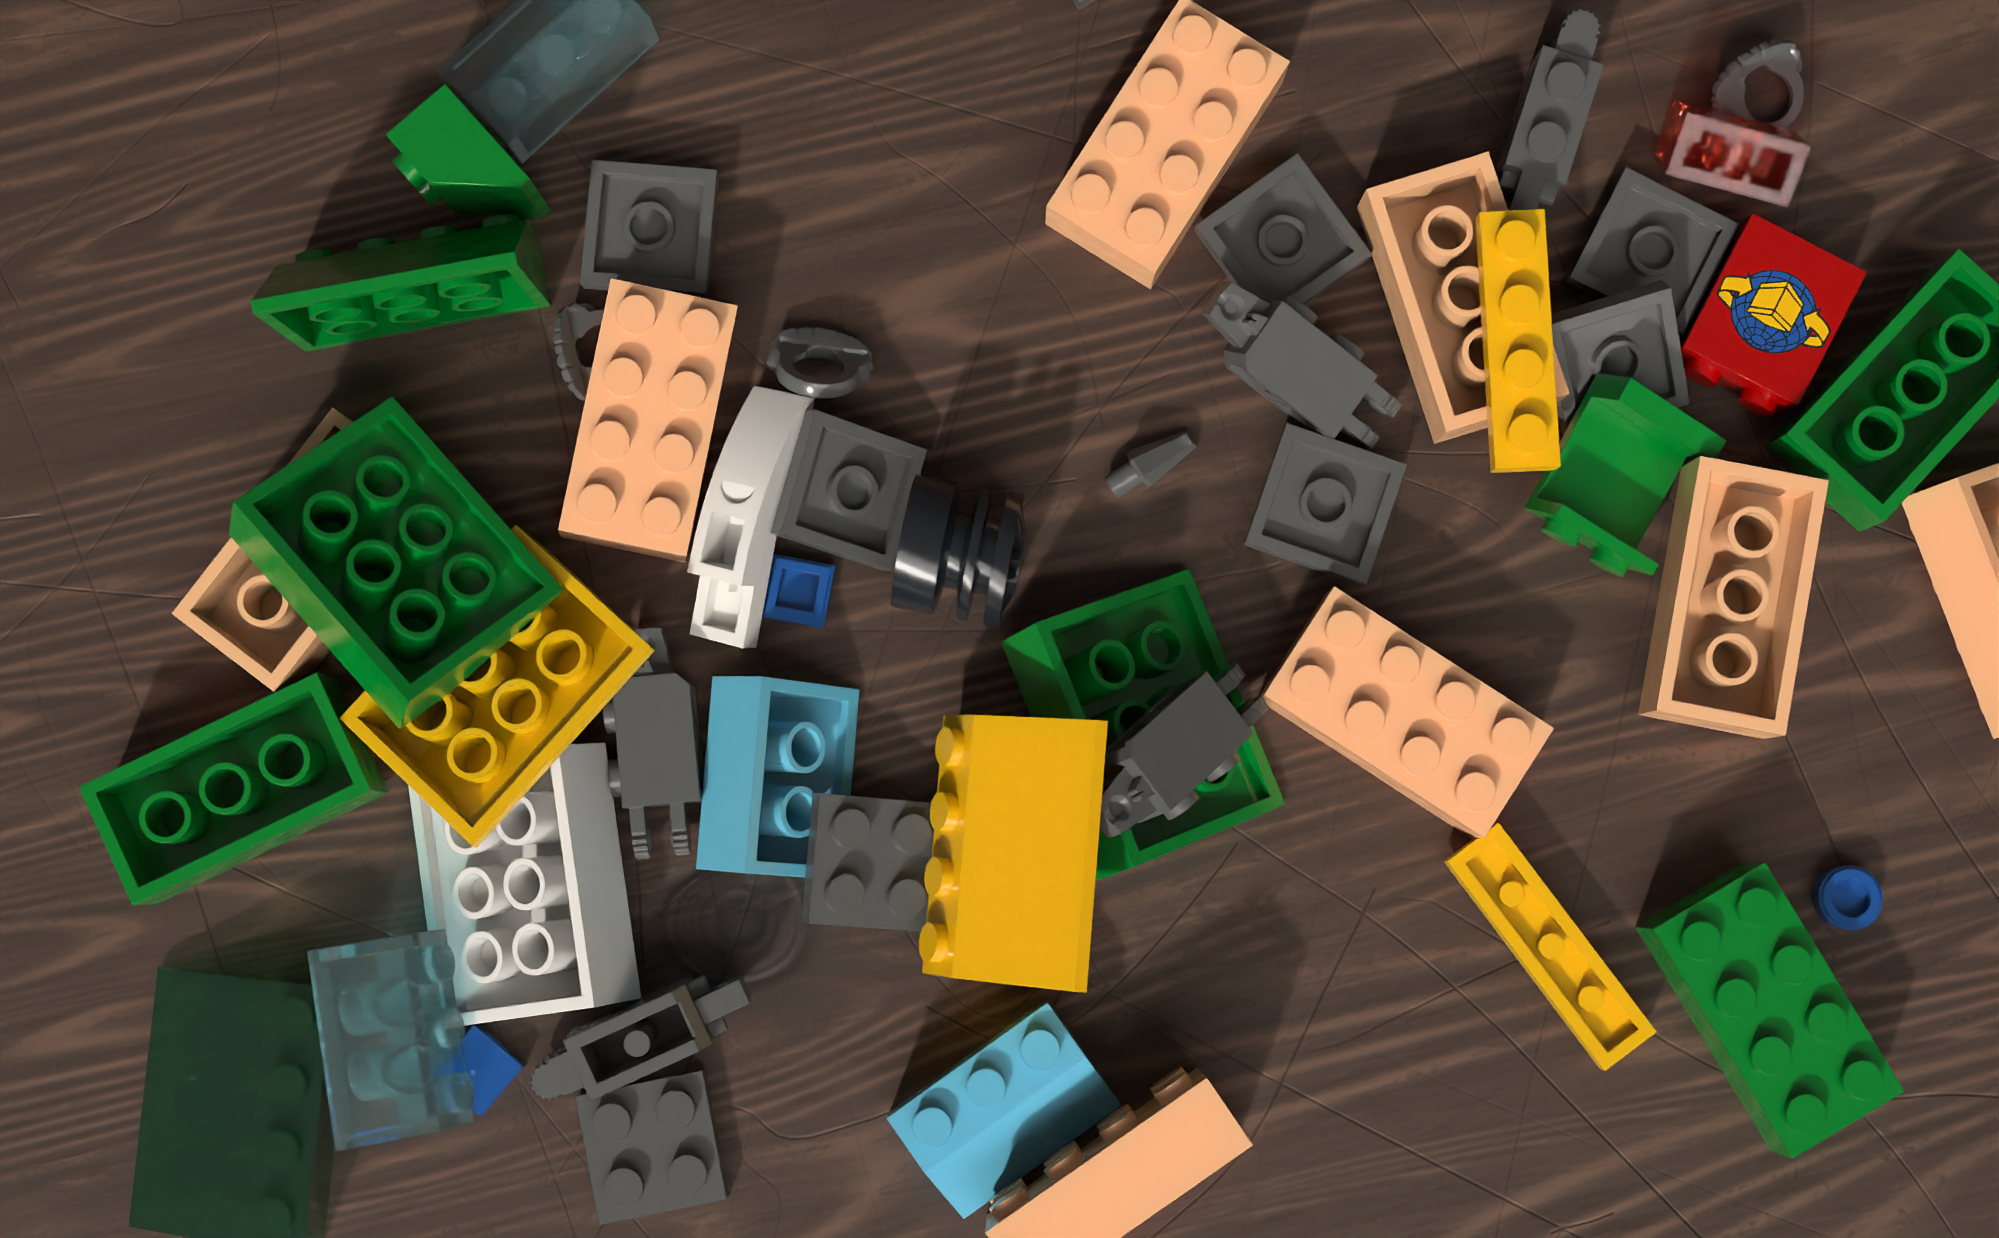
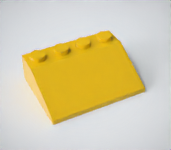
M517 525L511 531L563 588L562 593L453 691L400 730L366 691L339 718L468 843L476 848L655 651L577 576Z
M943 715V727L937 736L935 744V755L939 763L938 787L930 806V822L934 829L932 858L927 863L924 875L925 889L929 895L926 924L923 926L919 937V952L923 959L922 973L956 979L1087 993L1108 721L992 715Z

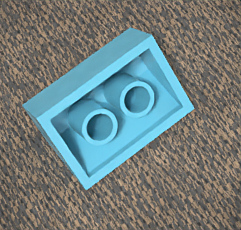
M763 676L712 677L696 869L805 877L812 793L851 796L859 689Z
M1045 999L892 1109L886 1119L923 1172L962 1218L965 1219L986 1204L999 1191L1017 1179L1022 1178L1052 1154L1119 1108L1121 1103L1051 1004Z

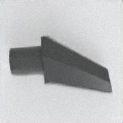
M1186 430L1132 449L1127 452L1129 461L1105 476V480L1117 498L1142 482L1147 487H1150L1198 446V442L1192 432Z

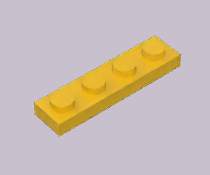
M1545 209L1479 212L1475 218L1490 472L1556 470L1561 467Z
M1499 823L1492 825L1485 838L1472 839L1444 860V863L1599 1069L1606 1071L1657 1032Z

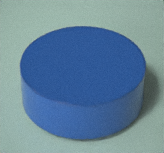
M1836 866L1826 870L1816 880L1812 891V903L1819 918L1827 925L1841 930H1859L1870 925L1878 917L1882 909L1883 894L1877 879L1867 870L1857 866Z

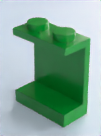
M1597 373L1559 442L1561 467L1556 470L1543 472L1524 508L1544 520L1541 531L1548 536L1571 547H1576L1577 543L1580 542L1593 550L1589 560L1598 567L1620 577L1624 576L1627 569L1653 576L1659 564L1636 550L1685 459H1696L1699 456L1717 459L1726 439L1631 377Z

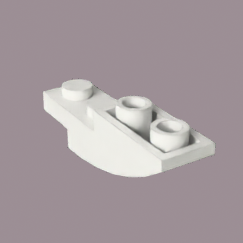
M754 386L742 406L714 469L694 536L687 572L700 575L690 635L739 648L757 647L777 535L771 534L804 414L805 411L813 410L815 398Z

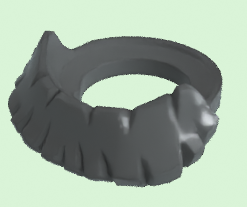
M1774 39L1769 43L1762 42L1758 47L1751 48L1748 53L1744 52L1739 55L1737 61L1729 63L1726 66V72H1721L1718 76L1719 80L1714 83L1712 93L1714 94L1711 97L1713 116L1729 118L1738 130L1750 136H1771L1789 127L1797 118L1804 99V86L1799 74L1802 70L1801 52L1796 48V44L1786 39L1783 41L1781 39ZM1760 66L1779 75L1789 89L1790 99L1787 110L1778 120L1771 123H1763L1754 119L1745 106V78Z
M574 302L569 304V307H563L557 314L558 318L554 322L556 334L553 335V342L556 344L554 347L555 353L558 355L556 360L558 367L562 369L561 375L563 380L568 382V388L571 392H574L578 399L585 401L592 368L584 367L580 364L575 344L591 328L601 325L604 309L594 310L591 304L584 302L577 304Z
M818 327L789 328L780 332L771 343L766 360L767 366L777 375V379L784 387L797 394L813 398H836L849 394L855 388H861L871 382L870 371L873 370L871 352L862 342L852 336L848 337L844 333H837L834 330ZM801 360H825L837 364L843 372L836 377L819 379L801 374L793 365Z

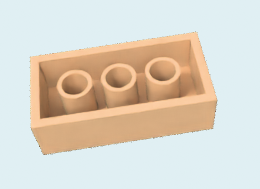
M1179 0L1046 205L1045 224L1151 290L1281 87L1290 61L1193 1Z
M1485 152L1368 188L1357 206L1367 242L1434 444L1488 428L1475 218L1479 212L1508 211L1490 154ZM1553 345L1558 404L1570 393Z
M611 278L558 528L560 537L686 563L738 305Z
M332 407L289 464L353 423V421ZM232 538L228 540L171 613L274 692L310 676L330 651Z
M1699 456L1681 467L1638 715L1760 739L1786 735L1829 480Z
M1335 586L1324 595L1260 694L1272 710L1470 838H1485L1554 729Z
M1179 1067L1150 1087L1155 1098L1142 1107L1133 1111L1130 1105L1126 1104L1099 1122L1097 1128L1099 1129L1100 1136L1080 1149L1077 1143L1072 1141L1052 1154L1043 1162L1046 1167L1044 1169L1045 1174L1033 1183L1026 1186L1022 1178L995 1194L989 1200L992 1206L989 1208L990 1212L986 1215L985 1233L988 1238H1121L1246 1151L1253 1144L1207 1077L1198 1068L1187 1074L1182 1067Z

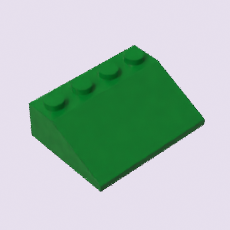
M504 214L482 220V227L458 232L457 228L453 226H438L421 231L419 233L420 239L395 243L393 238L382 237L364 240L357 244L358 250L334 255L332 250L314 249L295 255L296 262L276 265L251 299V306L254 315L307 352L551 306L538 232L528 219L519 220L517 215Z
M393 397L233 501L229 528L231 538L399 730L453 691L555 600L563 590L558 582Z
M1190 569L1036 622L1001 642L1030 716L1108 721L1106 747L1174 686L1206 671L1213 679L1217 674L1229 667ZM1238 687L1225 695L1235 709L1244 702ZM1254 726L1250 727L1254 734L1235 751L1240 757L1239 762L1216 780L1211 782L1207 778L1194 789L1199 795V799L1179 816L1167 820L1164 814H1161L1141 823H1136L1121 834L1107 838L1099 828L1096 881L1146 863L1285 805Z

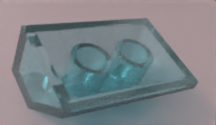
M516 0L442 66L437 73L523 164L659 41V37L650 16L635 0Z
M446 929L307 951L335 1151L442 1131L473 1122L474 1087L466 1071L462 1044L465 1026L463 1017L456 1004L453 983L455 959L452 949L447 943Z

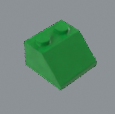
M445 84L386 134L400 151L391 161L431 206L441 198L455 214L486 216L513 214L523 218L543 219L552 211L530 178Z

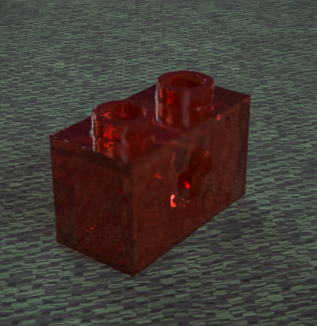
M1674 98L1653 159L1667 175L1788 207L1811 145L1795 131Z

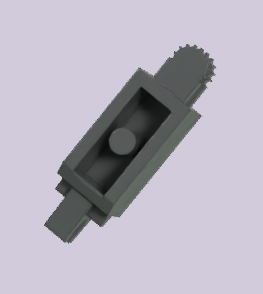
M1580 8L1578 11L1573 10L1570 15L1568 14L1561 24L1562 27H1559L1556 31L1557 33L1553 37L1555 40L1552 41L1550 47L1543 45L1528 68L1495 170L1501 190L1510 193L1507 201L1508 211L1535 210L1539 202L1552 206L1556 195L1567 183L1604 64L1592 61L1598 41L1597 37L1600 34L1598 29L1601 25L1598 24L1599 18H1595V13H1589L1588 9L1582 11Z
M1222 282L1201 312L1228 341L1223 350L1225 367L1306 430L1334 439L1341 431L1360 446L1372 450L1379 440V436L1376 435L1369 425L1352 415L1357 405L1363 399L1368 402L1372 409L1390 417H1394L1402 406L1398 400L1374 382L1378 375L1361 363L1365 353L1354 343L1339 334L1334 333L1329 338L1314 326L1318 319L1317 315L1294 298L1286 296L1283 301L1259 298L1232 282Z
M662 628L633 629L655 651L603 707L607 734L616 733L618 758L609 759L608 761L610 791L612 797H621L622 808L629 809L632 843L636 860L651 858L654 841L653 832L650 828L649 808L662 806L670 807V840L676 856L691 854L692 841L688 804L702 803L704 780L697 688L684 677L674 673L665 632Z
M1237 663L1227 667L1213 679L1206 671L1174 686L1106 747L1104 764L1105 782L1103 783L1100 830L1107 838L1121 834L1136 823H1141L1161 814H1164L1167 820L1174 819L1199 799V795L1194 789L1207 778L1209 782L1214 781L1239 762L1240 757L1235 751L1254 734L1250 727L1270 707L1262 696L1259 695L1246 700L1236 709L1225 695L1235 689L1245 676Z
M690 974L648 993L640 999H635L574 1027L563 1040L565 1046L556 1050L554 1055L549 1053L547 1058L543 1057L541 1064L534 1068L535 1071L531 1073L532 1079L529 1081L533 1085L531 1090H535V1096L540 1095L542 1100L548 1098L551 1101L552 1098L558 1099L560 1094L565 1096L584 1087L590 1101L703 1050L713 1043L716 1035L728 1030L729 1027L724 1019V1015L752 1001L753 997L743 975L740 974L710 987L705 975L693 979Z

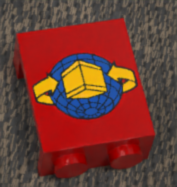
M1752 213L1738 226L1726 250L1730 254L1687 337L1680 342L1685 377L1706 387L1713 388L1718 384L1739 395L1737 402L1755 414L1765 417H1772L1773 414L1782 416L1799 405L1867 272Z

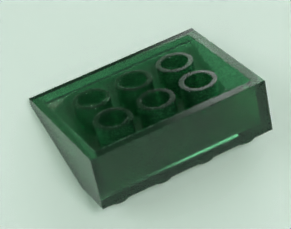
M158 967L129 1227L187 1238H325L352 983Z

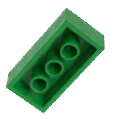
M1960 249L1933 265L1765 445L1795 474L1829 480L1825 502L1858 532L1883 523L1999 398V284Z
M316 672L79 786L132 905L159 904L389 793L368 745L339 719L350 706L337 678Z
M1744 862L1635 927L1770 1151L1793 1159L1905 1092L1765 862Z

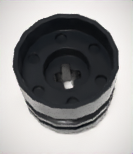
M916 474L910 490L898 546L891 591V606L933 615L943 589L950 588L957 590L956 610L958 619L968 621L974 593L987 595L983 624L999 627L1002 613L1016 592L1027 535L1022 509L1024 494L1008 492L1002 519L989 518L992 488L982 487L972 513L968 514L959 512L957 482Z

